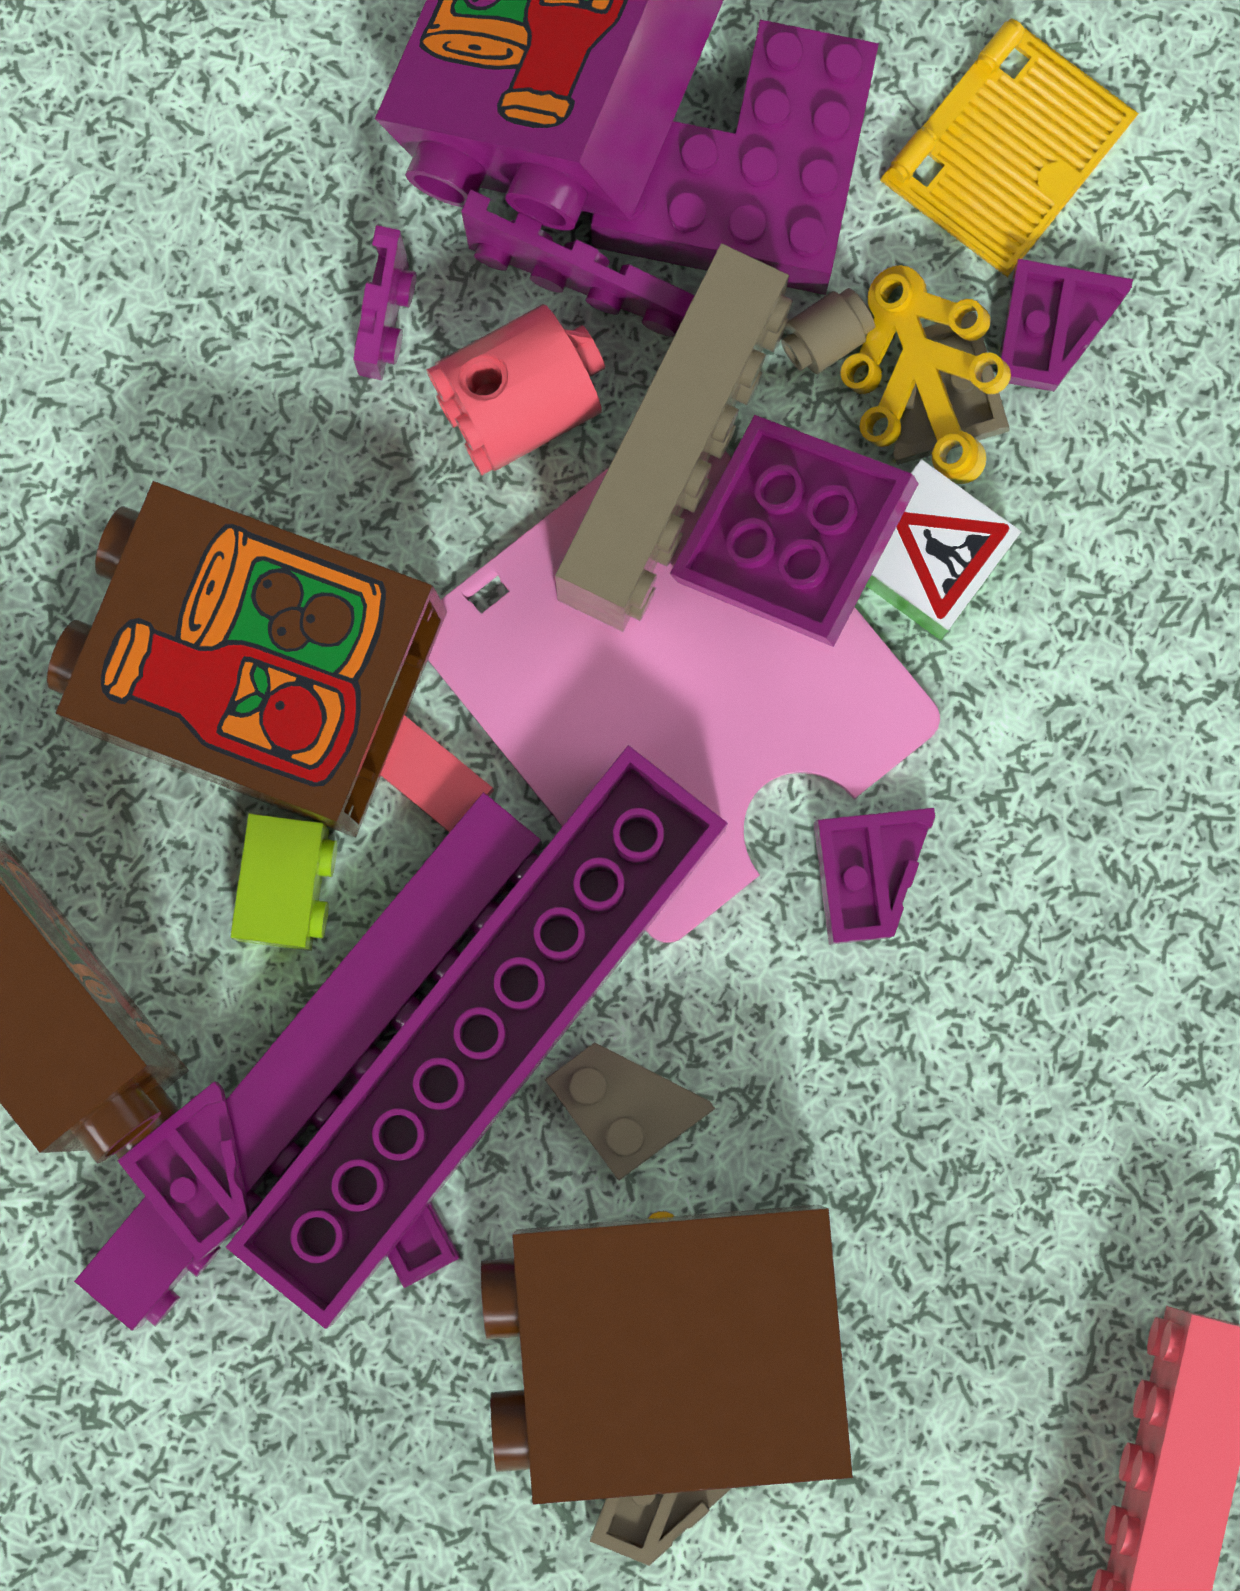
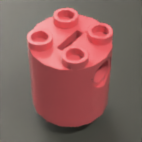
M544 304L435 362L434 366L426 369L438 393L436 398L446 418L453 428L459 427L466 440V443H464L465 448L480 475L506 466L602 413V407L590 377L604 370L605 364L594 340L583 325L574 330L563 329L553 312Z

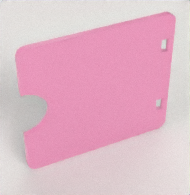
M726 451L721 459L713 455L710 456L708 463L712 464L707 476L710 480L706 491L694 513L684 508L680 518L685 519L680 531L683 533V536L669 565L666 567L657 563L653 571L657 575L653 585L656 590L641 621L631 617L624 632L557 600L555 575L609 469L607 468L441 599L447 614L428 658L430 664L562 827L628 745L728 823L725 832L646 930L653 939L663 943H672L682 939L760 876L747 853L744 840V820L750 802L764 785L784 775L796 773L813 774L836 783L849 793L853 799H856L935 734L940 723V714L935 703L855 607L834 647L677 583L670 575L673 566L731 459ZM499 576L500 582L508 590V593L483 613H480L468 599Z

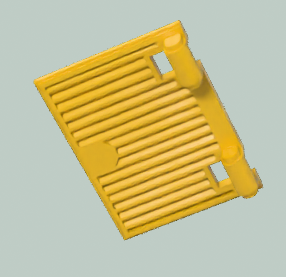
M1011 18L1004 22L979 53L974 64L940 106L901 149L880 181L1008 278L1013 272L1017 260L1025 257L1139 113L1024 28L1020 22ZM1014 48L1029 59L1015 79L1000 69L1001 64ZM928 155L943 168L926 187L913 177V173Z

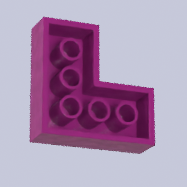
M760 19L736 134L673 121L631 221L594 214L591 224L592 247L707 271L722 243L788 274V288L826 295L879 43Z

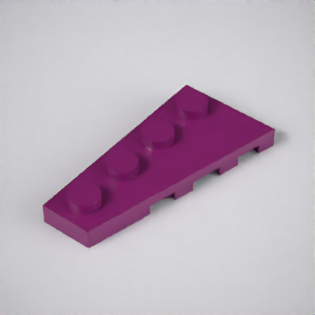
M470 190L461 213L468 247L475 251L474 257L479 262L500 271H506L509 265L531 273L530 280L546 290L562 293L565 287L587 295L586 302L602 312L618 315L620 310L623 309L643 317L642 324L651 331L668 337L675 336L695 295L630 264L622 265L618 273L608 268L610 264L609 259L598 252V249L577 239L574 242H566L563 247L553 242V238L541 229L543 223L520 212L515 220L508 221L487 211L490 198Z

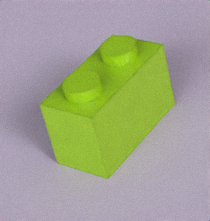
M248 814L230 938L238 942L312 951L314 938H324L329 904L326 901H319L322 876L332 877L337 857V840L328 839L329 829L323 823Z

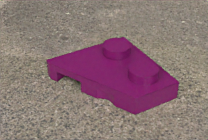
M376 225L372 245L377 248L378 259L372 282L368 281L365 285L361 320L353 361L359 376L382 380L386 363L396 365L400 354L403 330L395 328L400 306L409 308L411 305L417 274L416 271L409 270L401 231Z
M1018 259L1014 268L999 355L1008 364L1011 371L1008 384L1055 392L1132 288L1133 279Z
M934 808L820 819L814 822L829 945L888 939L895 936L904 910L903 902L907 890L912 886L919 866L917 861L928 829L932 828L935 820Z
M214 1081L117 1160L197 1261L205 1258L240 1229L251 1216L225 1092L219 1082Z

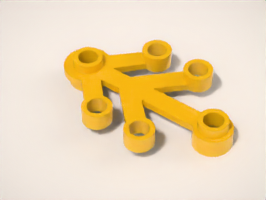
M901 265L889 267L876 276L868 291V306L874 315L875 328L867 334L866 342L863 343L860 352L849 356L842 364L840 371L843 383L854 392L868 394L874 391L882 378L880 363L897 331L903 350L879 405L868 409L861 417L860 432L866 440L875 446L887 447L893 444L901 433L900 419L916 384L937 439V443L932 451L934 468L955 484L970 483L983 472L986 465V451L977 439L967 432L961 431L939 370L971 381L973 385L986 394H996L1008 385L1011 377L1010 368L1003 359L994 353L986 352L975 356L927 339L920 318L948 325L961 338L974 341L984 336L988 331L990 315L981 304L973 299H963L956 303L927 293L924 279L910 267ZM898 286H903V293L900 299L894 303H888L891 292ZM977 311L978 317L975 324L970 328L962 329L961 322L963 317L969 312ZM862 365H868L869 372L867 377L863 381L855 383L854 374L856 370ZM989 365H997L998 372L996 377L990 382H982L981 375L983 370ZM881 418H887L888 426L885 432L874 436L873 427L875 423ZM955 445H962L963 452L960 459L955 463L948 464L946 459L948 452Z

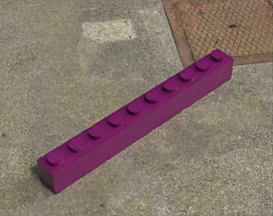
M484 792L226 1099L250 1215L262 1200L255 1193V1190L270 1172L279 1179L303 1151L295 1143L310 1124H313L318 1130L321 1129L343 1101L336 1093L348 1080L350 1074L357 1080L361 1079L382 1052L376 1046L391 1027L397 1031L401 1029L422 1003L416 998L432 978L438 983L461 954L456 950L472 930L476 934L499 907L500 904L496 902L511 883L516 885L539 857L536 853L542 847L541 839ZM145 1196L74 1282L131 1331L142 1327L147 1320L156 1327L180 1299V1296L173 1291L175 1286L188 1271L195 1277H198L216 1257L221 1247L218 1246L205 1258L197 1261Z

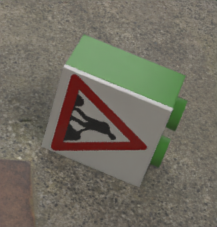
M921 459L911 472L919 485L870 576L866 587L942 641L1022 531Z

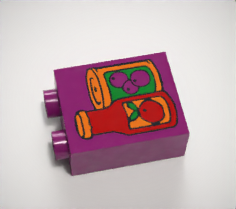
M426 0L375 116V120L412 156L405 174L407 180L423 193L444 203L464 207L470 190L479 192L480 188L505 193L507 203L514 210L553 229L566 231L574 229L581 211L631 221L724 0Z

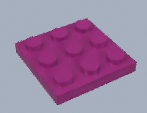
M754 415L673 566L670 575L677 583L834 647L919 483L912 473Z

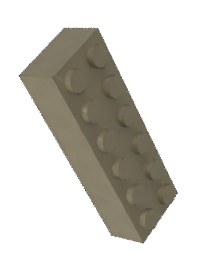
M722 243L720 244L555 575L558 601L624 632L631 617L639 621L642 620L656 590L653 585L657 575L653 571L657 563L666 567L669 565L683 536V533L680 531L685 519L680 518L684 508L693 513L696 511L710 480L707 476L712 464L708 463L711 455L719 459L722 458L736 429L734 422L739 409L735 408L737 401L748 405L763 373L760 370L766 354L762 353L765 348L774 352L786 329L787 322L789 321L786 317L793 303L792 299L785 297L789 278L788 274Z

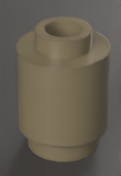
M847 288L840 294L832 291L787 322L785 329L787 337L781 340V344L788 358L797 369L802 371L808 367L813 373L819 374L865 343L866 334L875 328V323L867 306L854 290Z

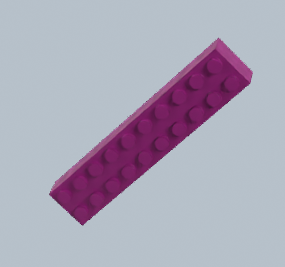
M628 745L225 1248L323 1328L327 1329L332 1326L725 832L728 823Z

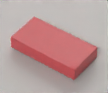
M404 715L381 772V777L450 833L484 792L490 796L494 789Z

